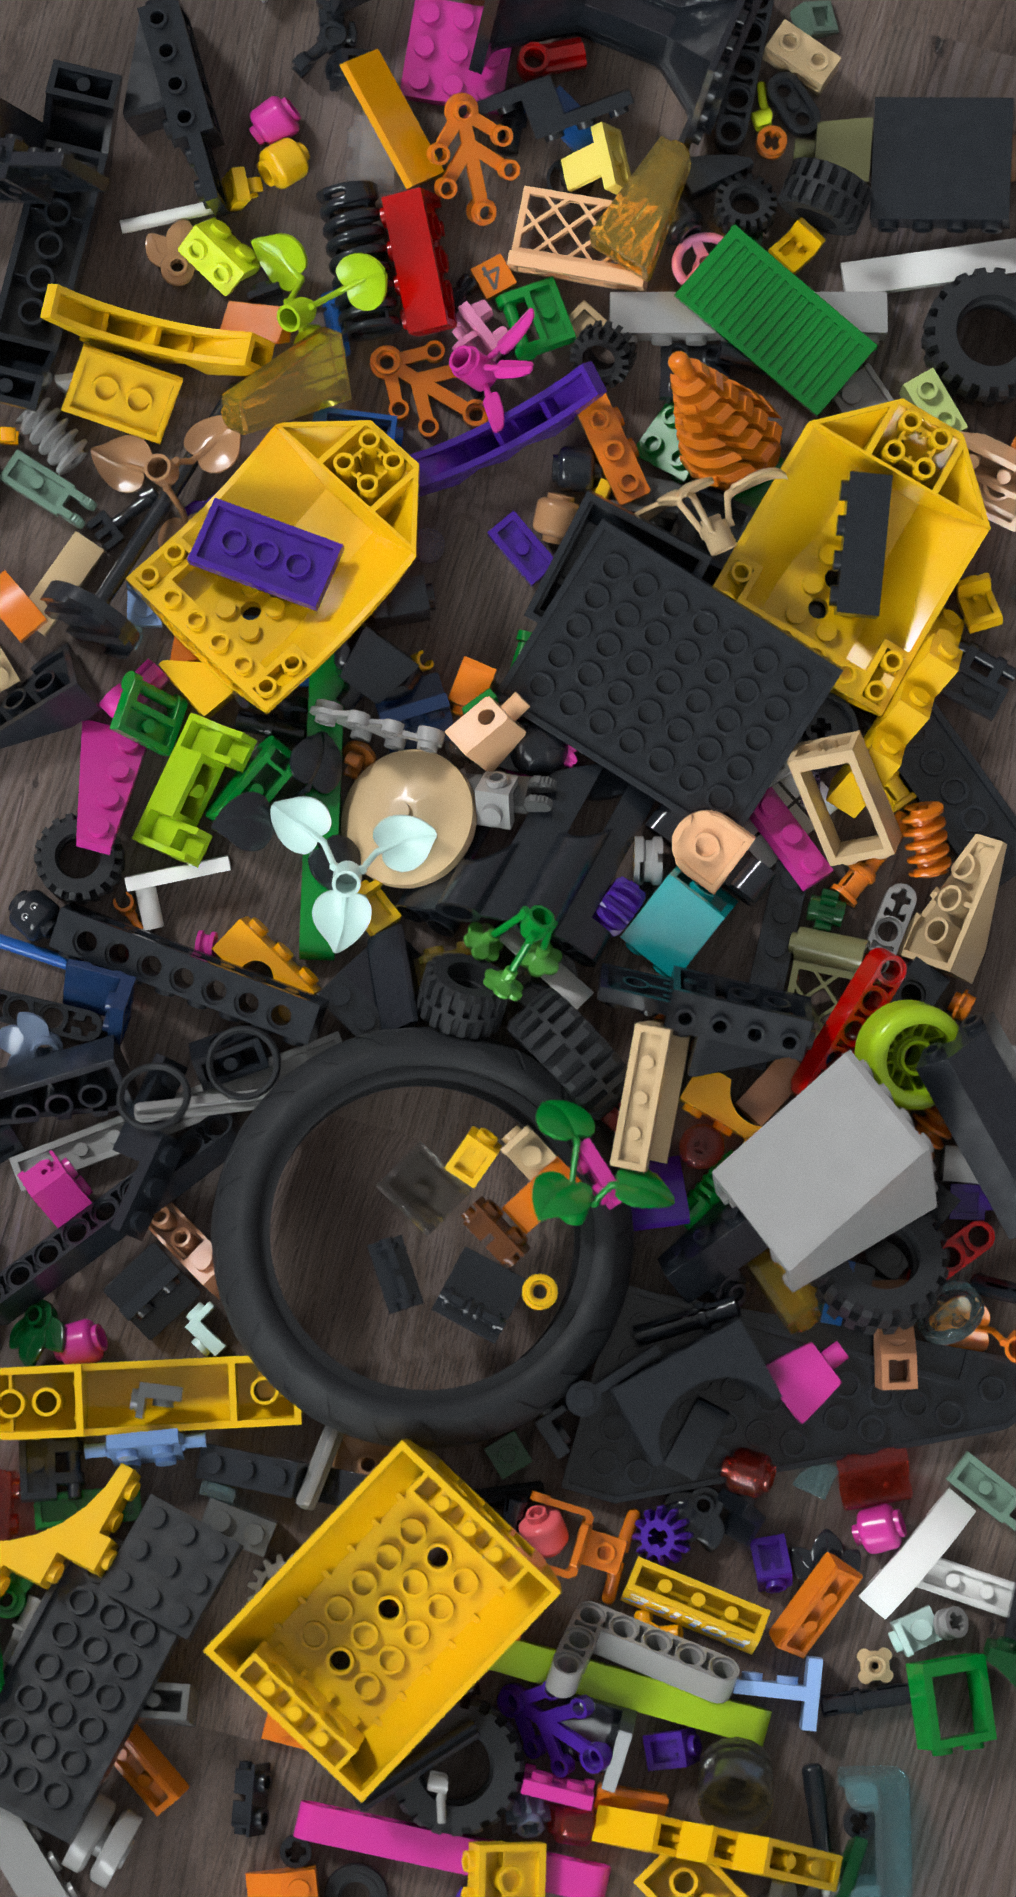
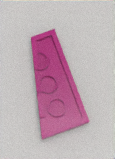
M92 720L82 721L76 846L110 855L147 748L110 730V725Z

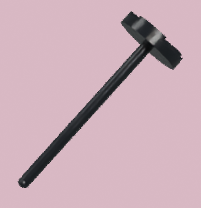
M239 382L230 383L209 417L231 415L244 395L243 385ZM187 451L183 458H190L193 455ZM198 461L194 464L178 466V480L171 486L177 498L198 467ZM163 489L95 595L71 583L54 580L50 582L40 598L47 605L44 612L50 619L64 621L69 625L66 632L74 638L96 642L106 647L103 653L111 657L127 659L140 640V634L136 627L110 604L125 582V578L130 574L174 505Z

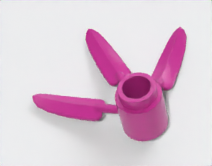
M529 308L515 325L497 342V346L488 355H485L474 346L462 345L452 352L449 359V366L457 378L476 391H484L486 397L483 400V405L494 433H498L504 428L505 416L499 393H491L490 387L496 382L497 378L513 379L530 374L534 363L519 360H501L496 363L492 359L500 352L503 355L508 354L522 339L534 319L533 308Z

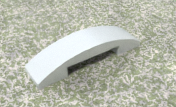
M948 1488L928 1511L925 1519L883 1569H880L858 1597L881 1617L886 1619L942 1557L970 1521L976 1510Z

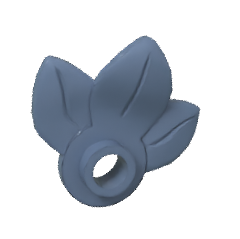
M19 1012L17 1015V1025H8L0 1029V1048L11 1054L7 1066L63 1050L61 1038L57 1034L50 1032L46 1020L34 1013ZM41 1045H50V1047H48V1048H42V1047H40V1046H41Z

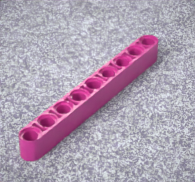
M309 1800L300 1801L293 1833L294 1837L305 1841L468 1875V1872H464L462 1867V1854L465 1850H469V1841H497L469 1834H463L462 1837H452V1834L448 1833L439 1835L432 1833L431 1829L423 1825L420 1827L413 1822ZM546 1851L545 1892L565 1897H606L612 1867L599 1862Z

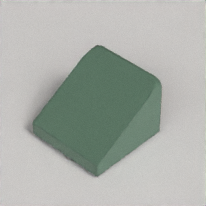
M830 0L802 2L790 12L793 25L815 40L839 33Z

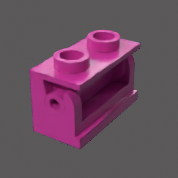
M50 1150L49 1153L54 1161L51 1162L49 1159L42 1160L25 1173L22 1171L17 1176L32 1199L54 1225L59 1228L93 1203L89 1198L93 1190L81 1175L75 1178L78 1172L67 1157L60 1160Z

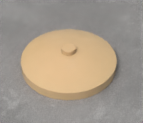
M418 749L390 753L369 765L351 786L343 805L341 817L342 835L348 837L357 846L361 865L379 847L373 839L374 828L380 821L389 816H414L424 820L436 830L437 838L431 847L428 857L414 870L408 872L392 870L385 865L382 854L378 855L368 867L366 875L382 882L386 886L394 888L425 886L448 874L458 865L468 851L477 825L475 795L465 775L444 757Z

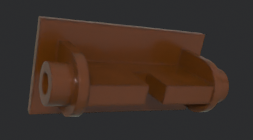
M481 1196L472 1204L477 1211L470 1206L461 1215L465 1220L463 1224L480 1242L491 1233L494 1239L486 1248L502 1266L506 1263L511 1268L521 1259L516 1254L517 1252L523 1257L531 1249L527 1244L528 1238L520 1228L515 1225L511 1227L503 1219V1211L491 1199L486 1201Z

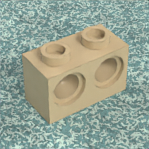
M784 19L765 46L762 58L781 72L795 74L805 89L818 98L838 71L841 62L840 56L786 19Z

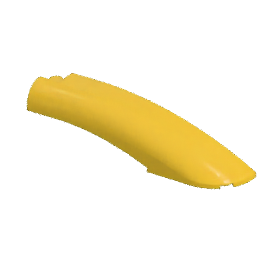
M248 1355L0 1368V1440L114 1435L178 1428V1431L302 1425V1410L269 1383ZM140 1382L185 1387L183 1402L175 1401L174 1408L152 1405L153 1398H147L144 1419L135 1418L136 1410H130L132 1389H139Z

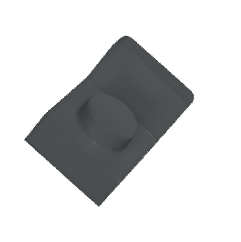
M140 1382L139 1389H132L130 1410H136L135 1418L144 1419L147 1398H153L152 1405L174 1408L175 1401L183 1402L185 1387Z

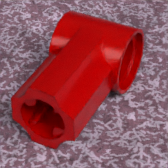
M581 37L546 44L538 42L525 44L519 53L516 65L517 73L524 81H529L550 72L551 75L585 69L587 66L586 52ZM535 57L540 60L542 65L537 68L529 67L525 63V59Z

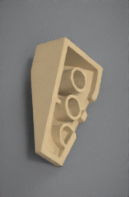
M975 834L951 866L952 873L941 888L936 886L930 894L932 900L921 914L916 912L910 920L897 955L909 960L917 956L939 973L970 984L973 983L986 951L1007 847L1005 842Z

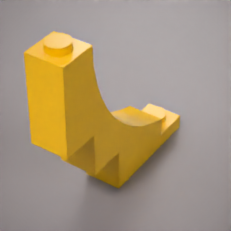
M598 1805L591 1840L616 1847L708 1864L832 1892L837 1891L843 1858L841 1855L769 1837L739 1833L657 1814Z

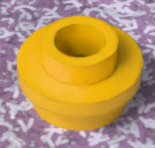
M545 1274L530 1276L522 1286V1298L526 1305L534 1310H545L551 1307L558 1296V1288L555 1281ZM535 1286H542L546 1290V1295L543 1299H538L533 1295Z

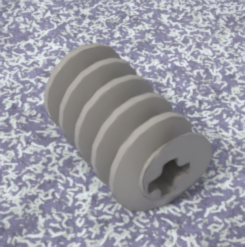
M48 397L42 400L37 412L25 410L17 418L15 424H21L20 430L23 434H30L29 441L32 445L40 444L38 448L41 455H48V463L52 466L58 465L56 472L59 476H62L73 470L85 459L87 452L84 453L83 449L87 444V440L74 441L79 431L77 428L68 432L65 431L70 421L68 418L57 422L56 418L60 413V409L55 408L48 411L47 407L52 401Z

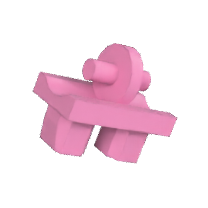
M485 300L472 305L466 301L458 307L459 311L456 314L457 327L452 331L458 341L454 344L452 350L454 351L462 345L474 346L485 355H488L497 346V342L508 332L504 326L499 327L492 333L487 328L485 323L491 320L494 314ZM501 352L492 359L496 363L502 355Z

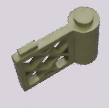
M801 926L798 933L792 932L789 941L788 951L793 953L794 961L787 992L796 993L797 991L800 995L812 997L822 989L826 990L835 1005L821 1015H818L812 1005V1015L815 1017L814 1024L818 1023L822 1029L824 1026L822 1019L831 1014L838 1003V999L829 985L840 977L852 980L865 956L870 952V940ZM801 969L814 972L821 985L806 995L798 984ZM822 974L832 975L833 977L825 981ZM853 1021L848 1023V1025L845 1028V1033L850 1031L853 1025ZM816 1029L815 1037L818 1036L821 1030Z

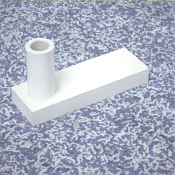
M229 855L202 860L198 868L186 863L126 876L124 879L127 892L133 890L136 892L143 929L151 930L164 926L156 889L157 885L231 870Z

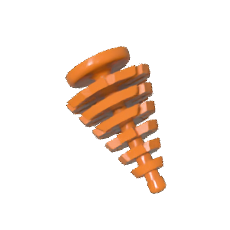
M676 351L671 354L668 359V366L674 373L670 374L673 391L674 417L676 418L677 440H679L678 448L682 454L679 456L681 463L692 478L712 477L714 483L710 486L726 491L731 488L732 484L753 472L765 468H775L782 449L780 439L783 428L777 422L768 421V417L782 419L773 406L763 396L758 395L753 390L746 388L736 381L728 379V376L706 366L705 363L689 358L685 352Z

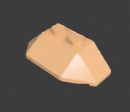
M959 431L964 434L988 520L1016 532V449L986 434Z

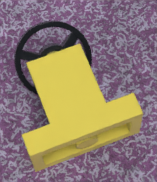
M602 121L590 127L594 143L557 160L547 172L546 185L548 190H553L550 184V177L556 169L561 174L560 183L564 188L563 192L569 193V191L573 192L591 183L588 190L583 194V196H590L594 188V181L601 177L604 189L623 198L635 192L621 130Z

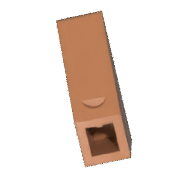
M170 1202L154 1215L148 1229L205 1288L220 1299L214 1273L211 1240Z
M908 1279L872 1280V1287L893 1289L906 1284ZM899 1326L895 1334L884 1335L882 1329H877L873 1335L875 1387L881 1390L918 1389L914 1326L906 1330L901 1329Z

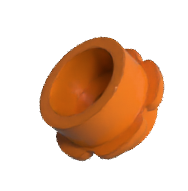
M966 989L963 994L956 991L947 1008L948 1011L952 1012L951 1018L953 1020L956 1018L963 1021L972 1010L977 998L968 993L969 989Z

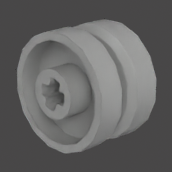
M100 1793L61 1865L78 1873L85 1868L92 1855L97 1857L89 1873L90 1880L106 1889L117 1868L121 1869L136 1841L134 1836L144 1817L127 1809L121 1813L115 1826H111L109 1822L116 1810V1802Z

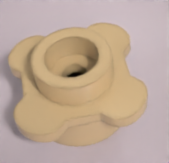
M885 1647L880 1648L878 1651H869L866 1648L859 1650L857 1660L860 1661L861 1671L858 1673V1679L863 1684H869L875 1680H881L883 1683L890 1682L893 1678V1672L890 1670L889 1660L892 1658L891 1651ZM872 1663H878V1668L873 1669Z

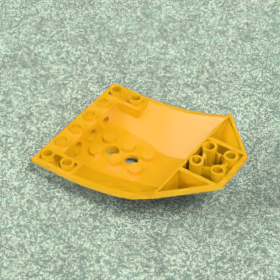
M904 398L809 421L780 468L786 473L788 480H773L739 538L737 546L734 547L713 584L720 591L843 667L844 670L830 693H834L846 700L847 703L880 717L887 708L946 601L991 529L964 434ZM850 471L893 475L880 611L877 619L834 615L835 606H829L830 587L825 582V575L828 571L832 570L834 550H840L842 536H836V522L838 515H844L845 501H839L841 480H847ZM819 601L825 606L826 614L824 618L817 619L811 616L808 610L810 602Z
M371 420L273 423L272 429L252 454L206 505L174 536L125 578L134 591L191 653L225 685L265 714L274 709L346 642L389 595L417 557L419 463ZM214 498L343 544L345 550L318 611L279 597H272L266 592L188 563L187 558ZM257 607L261 609V614L256 619L247 620L243 618V613L248 608Z

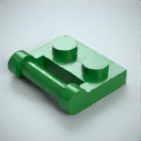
M553 276L503 293L496 298L499 311H503L509 329L520 319L516 308L518 304L525 302L527 309L533 308L534 310L532 322L539 339L529 342L525 333L516 345L515 354L517 360L531 361L537 355L574 343L576 340V334Z
M129 671L122 679L121 687L123 691L110 730L162 756H170L187 710L188 701L178 694L171 695L143 680L142 675ZM140 694L166 707L167 716L138 702V695Z

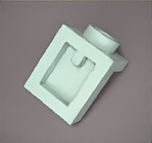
M926 1605L890 1622L893 1631L889 1632L888 1636L897 1653L903 1651L905 1656L910 1657L914 1655V1652L942 1640L935 1632L933 1625L934 1614L930 1605Z

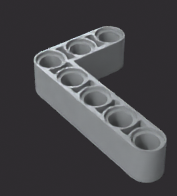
M584 1601L578 1604L554 1654L545 1685L547 1690L555 1697L569 1698L573 1696L579 1687L592 1655L596 1654L710 1702L724 1703L732 1695L740 1669L735 1660L726 1655L596 1602Z

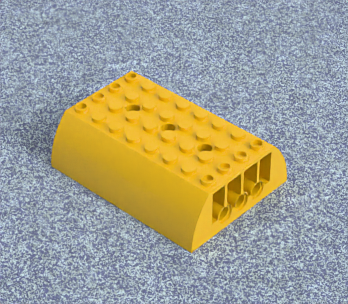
M403 1439L203 1651L362 1803L561 1593L562 1588L553 1570L542 1555L447 1464L429 1449L426 1450L409 1439ZM441 1547L446 1550L449 1557L447 1564L435 1566L430 1562L428 1554L432 1548ZM392 1599L397 1602L400 1610L396 1617L387 1618L381 1614L380 1603L383 1600ZM336 1651L346 1652L350 1657V1666L343 1670L335 1668L331 1663V1655Z

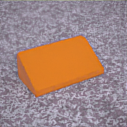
M239 301L228 302L220 327L221 330L253 332L275 344L290 342L291 332L285 331L277 320V311L281 306Z
M602 1782L597 1783L594 1799V1809L596 1810L598 1805L665 1816L669 1803L666 1793L617 1785L614 1793L601 1789Z

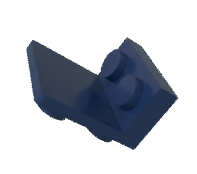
M68 959L65 969L62 1003L105 1016L102 1031L107 1032V1036L114 1035L119 1047H121L132 1017L136 977L127 975L122 971H112L94 966L86 961Z

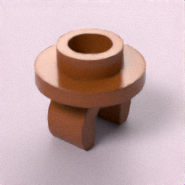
M349 741L343 748V756L345 758L344 763L348 764L343 775L357 779L362 770H365L376 761V755L370 745L362 741Z

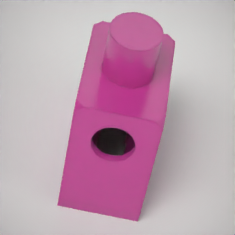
M837 1341L821 1353L812 1342H809L766 1364V1367L783 1396L781 1400L796 1420L803 1424L840 1386L842 1382L833 1370L849 1359V1357Z

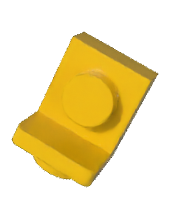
M472 1126L444 1169L474 1189L498 1155L502 1145L497 1142L498 1138L491 1131Z

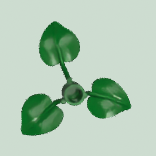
M542 1101L536 1112L538 1127L545 1135L560 1141L572 1139L573 1153L569 1179L563 1174L554 1171L543 1172L535 1178L532 1187V1202L539 1222L560 1217L567 1224L581 1225L585 1222L590 1207L597 1208L600 1201L613 1189H616L615 1195L618 1200L633 1207L664 1208L674 1205L675 1199L666 1184L657 1174L649 1169L647 1172L620 1168L616 1174L617 1181H610L596 1196H593L592 1188L588 1184L576 1182L581 1144L580 1138H590L593 1136L595 1124L592 1117L582 1107L568 1101Z

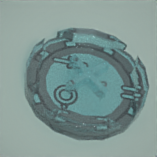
M950 1280L944 1284L939 1297L929 1313L922 1320L917 1319L915 1324L926 1340L939 1345L953 1344L971 1335L979 1326L985 1312L984 1301L977 1290L971 1287L969 1283Z

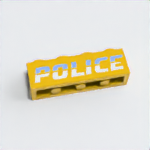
M639 1556L631 1570L620 1599L622 1602L648 1611L673 1623L680 1624L685 1628L751 1655L760 1642L771 1612L761 1606Z

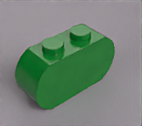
M273 735L266 738L252 752L244 771H237L213 799L205 816L211 822H214L219 812L229 801L245 792L260 793L270 803L292 776L289 765L292 751Z

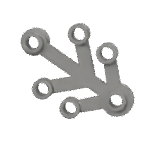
M316 699L315 706H311L309 711L310 714L315 716L314 721L319 724L334 727L335 723L351 729L350 737L357 741L370 743L373 733L385 738L384 746L395 751L404 750L406 741L409 739L418 742L416 748L419 750L437 753L438 748H441L446 734L442 730L424 725L418 726L417 733L403 730L405 724L392 719H370V715L358 710L346 711L343 710L344 707L341 704L325 699Z

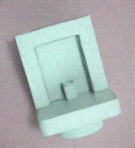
M211 1301L206 1305L199 1302L187 1314L186 1318L190 1322L185 1326L195 1336L191 1343L206 1357L210 1352L218 1356L227 1347L202 1322L216 1307Z

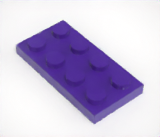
M214 498L187 561L195 567L318 611L345 548L341 543Z

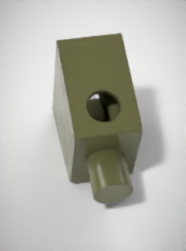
M873 118L818 122L814 140L795 138L793 159L809 157L826 160L848 169L868 184Z

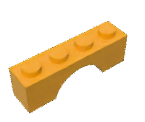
M720 1072L691 1077L679 1098V1101L684 1103L681 1108L682 1110L697 1119H700L703 1114L714 1121L712 1128L727 1137L734 1133L744 1139L743 1143L761 1128L744 1120L735 1110L730 1094L732 1081L730 1078Z

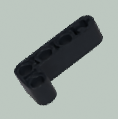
M661 803L645 823V827L655 836L662 837L663 842L672 848L673 833L684 817ZM743 855L721 886L743 903L753 907L773 882L776 874L755 857L748 858L746 855Z

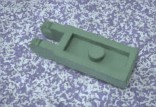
M18 449L0 474L1 482L56 517L61 516L79 529H82L86 522L78 514L64 508L69 499L73 498L82 507L94 511L98 505L95 501L76 490L75 485Z
M966 1451L945 1480L1002 1524L1005 1523L1016 1532V1520L1009 1516L1016 1507V1489Z

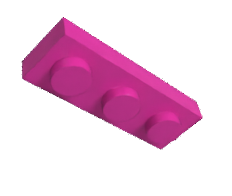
M773 787L767 789L749 819L804 892L829 876L834 870Z

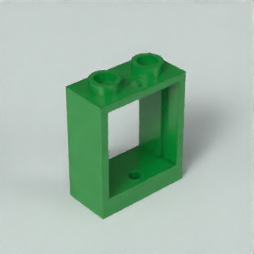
M962 1653L906 1663L917 1749L930 1750L932 1756H944L953 1754V1747L963 1746V1750H977L985 1748V1741L997 1739L984 1653ZM966 1671L974 1732L940 1737L932 1677Z

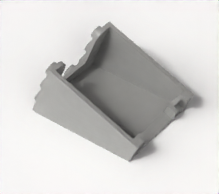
M851 1050L844 1053L712 1171L716 1194L725 1205L729 1203L732 1208L737 1206L770 1248L772 1260L775 1263L779 1262L780 1266L785 1269L786 1274L782 1276V1279L792 1293L937 1207L936 1191H938V1186L934 1180L933 1172L936 1171V1167L932 1161L931 1153L934 1152L931 1141L926 1134H919L915 1130L908 1112L904 1108H897L893 1103V1097L889 1089L884 1084L879 1085L874 1080L873 1072L867 1062L863 1059L859 1061Z

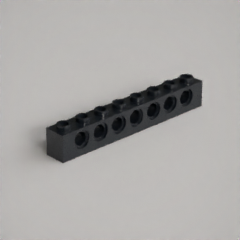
M70 903L60 908L49 947L59 950L58 955L73 960L80 958L91 962L94 966L112 971H122L127 975L136 977V985H142V983L149 984L155 987L154 991L163 996L174 997L178 995L187 999L186 1003L198 1009H207L209 1007L220 1011L219 1016L226 1020L238 1022L241 1019L251 1023V1027L258 1028L267 1034L275 1032L283 1035L285 1042L295 1046L308 1045L317 1039L329 1000L75 903ZM87 931L95 935L97 939L96 948H92L87 944ZM119 944L127 947L129 951L128 960H124L119 956ZM151 956H155L160 960V973L151 968ZM183 968L192 972L194 977L192 985L187 984L183 980ZM215 980L225 985V997H221L215 992ZM247 993H252L257 997L259 1002L257 1009H253L247 1004ZM280 1005H284L290 1010V1022L284 1021L279 1016L278 1009Z

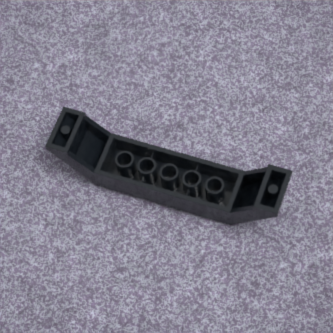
M54 59L45 91L43 123L46 125L40 149L47 152H53L55 148L71 151L75 154L74 158L76 160L95 165L97 172L109 178L113 159L122 75ZM54 191L51 204H23L0 293L1 404L37 412L61 364L69 331L40 318L48 284H59L79 293L105 192Z

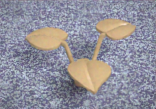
M773 467L758 470L735 482L724 493L725 519H722L720 514L708 517L695 492L714 483L712 477L691 481L683 485L679 490H673L657 499V502L643 507L634 514L649 521L666 508L677 506L699 532L702 541L704 540L710 555L716 556L737 546L730 527L735 526L732 518L731 499L736 494L773 479L788 480V477L783 470ZM687 497L691 499L702 521L700 523L682 502Z

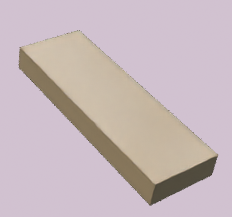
M77 531L72 535L29 596V599L48 620L46 624L37 630V632L45 637L57 622V620L50 619L45 614L44 610L47 605L44 601L40 600L50 582L59 580L81 588L105 554L102 548Z

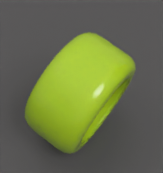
M916 1000L894 1001L877 1009L865 1021L856 1040L855 1056L859 1061L863 1059L867 1062L873 1072L874 1080L879 1085L884 1084L889 1089L893 1097V1103L898 1108L906 1110L927 1109L935 1106V1103L916 1071L917 1064L923 1050L929 1045L937 1042L944 1044L954 1041L959 1026L944 1011L927 1003ZM911 1047L910 1055L904 1060L907 1049Z

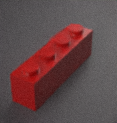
M421 187L381 197L383 207L380 208V218L384 228L388 229L390 241L386 243L389 259L395 264L397 275L393 277V283L397 295L401 296L403 309L400 310V318L404 329L408 330V334L420 337L456 328L457 320L452 285L449 280H444V273H448L450 268L449 259L439 242V239L445 236L444 223L439 221L435 209L442 207L440 197Z

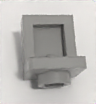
M501 771L484 772L475 789L477 825L511 830L515 822L513 792L518 784L517 775L505 774Z

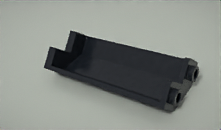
M994 1012L984 1015L973 1014L962 1021L954 1041L944 1044L937 1042L926 1047L921 1054L916 1071L1008 1238L1014 1239L1016 1238V1053Z

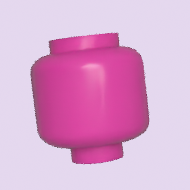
M271 96L250 113L253 126L249 128V131L260 145H263L265 142L271 145L285 137L292 138L300 130L298 121L302 118L287 97L281 99L278 96Z
M82 1319L64 1325L66 1335L64 1352L53 1351L55 1358L59 1362L63 1361L65 1365L98 1363L103 1358L104 1351L108 1348V1341L105 1331L100 1324H95L90 1319Z
M881 1504L860 1510L856 1518L857 1524L851 1527L856 1545H863L870 1554H878L900 1547L902 1537L907 1536L906 1525L899 1509L894 1510L889 1504Z

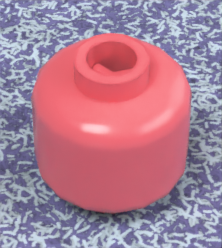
M534 1505L530 1507L518 1524L520 1535L543 1558H551L558 1555L569 1539V1532L561 1512L556 1507L550 1505Z

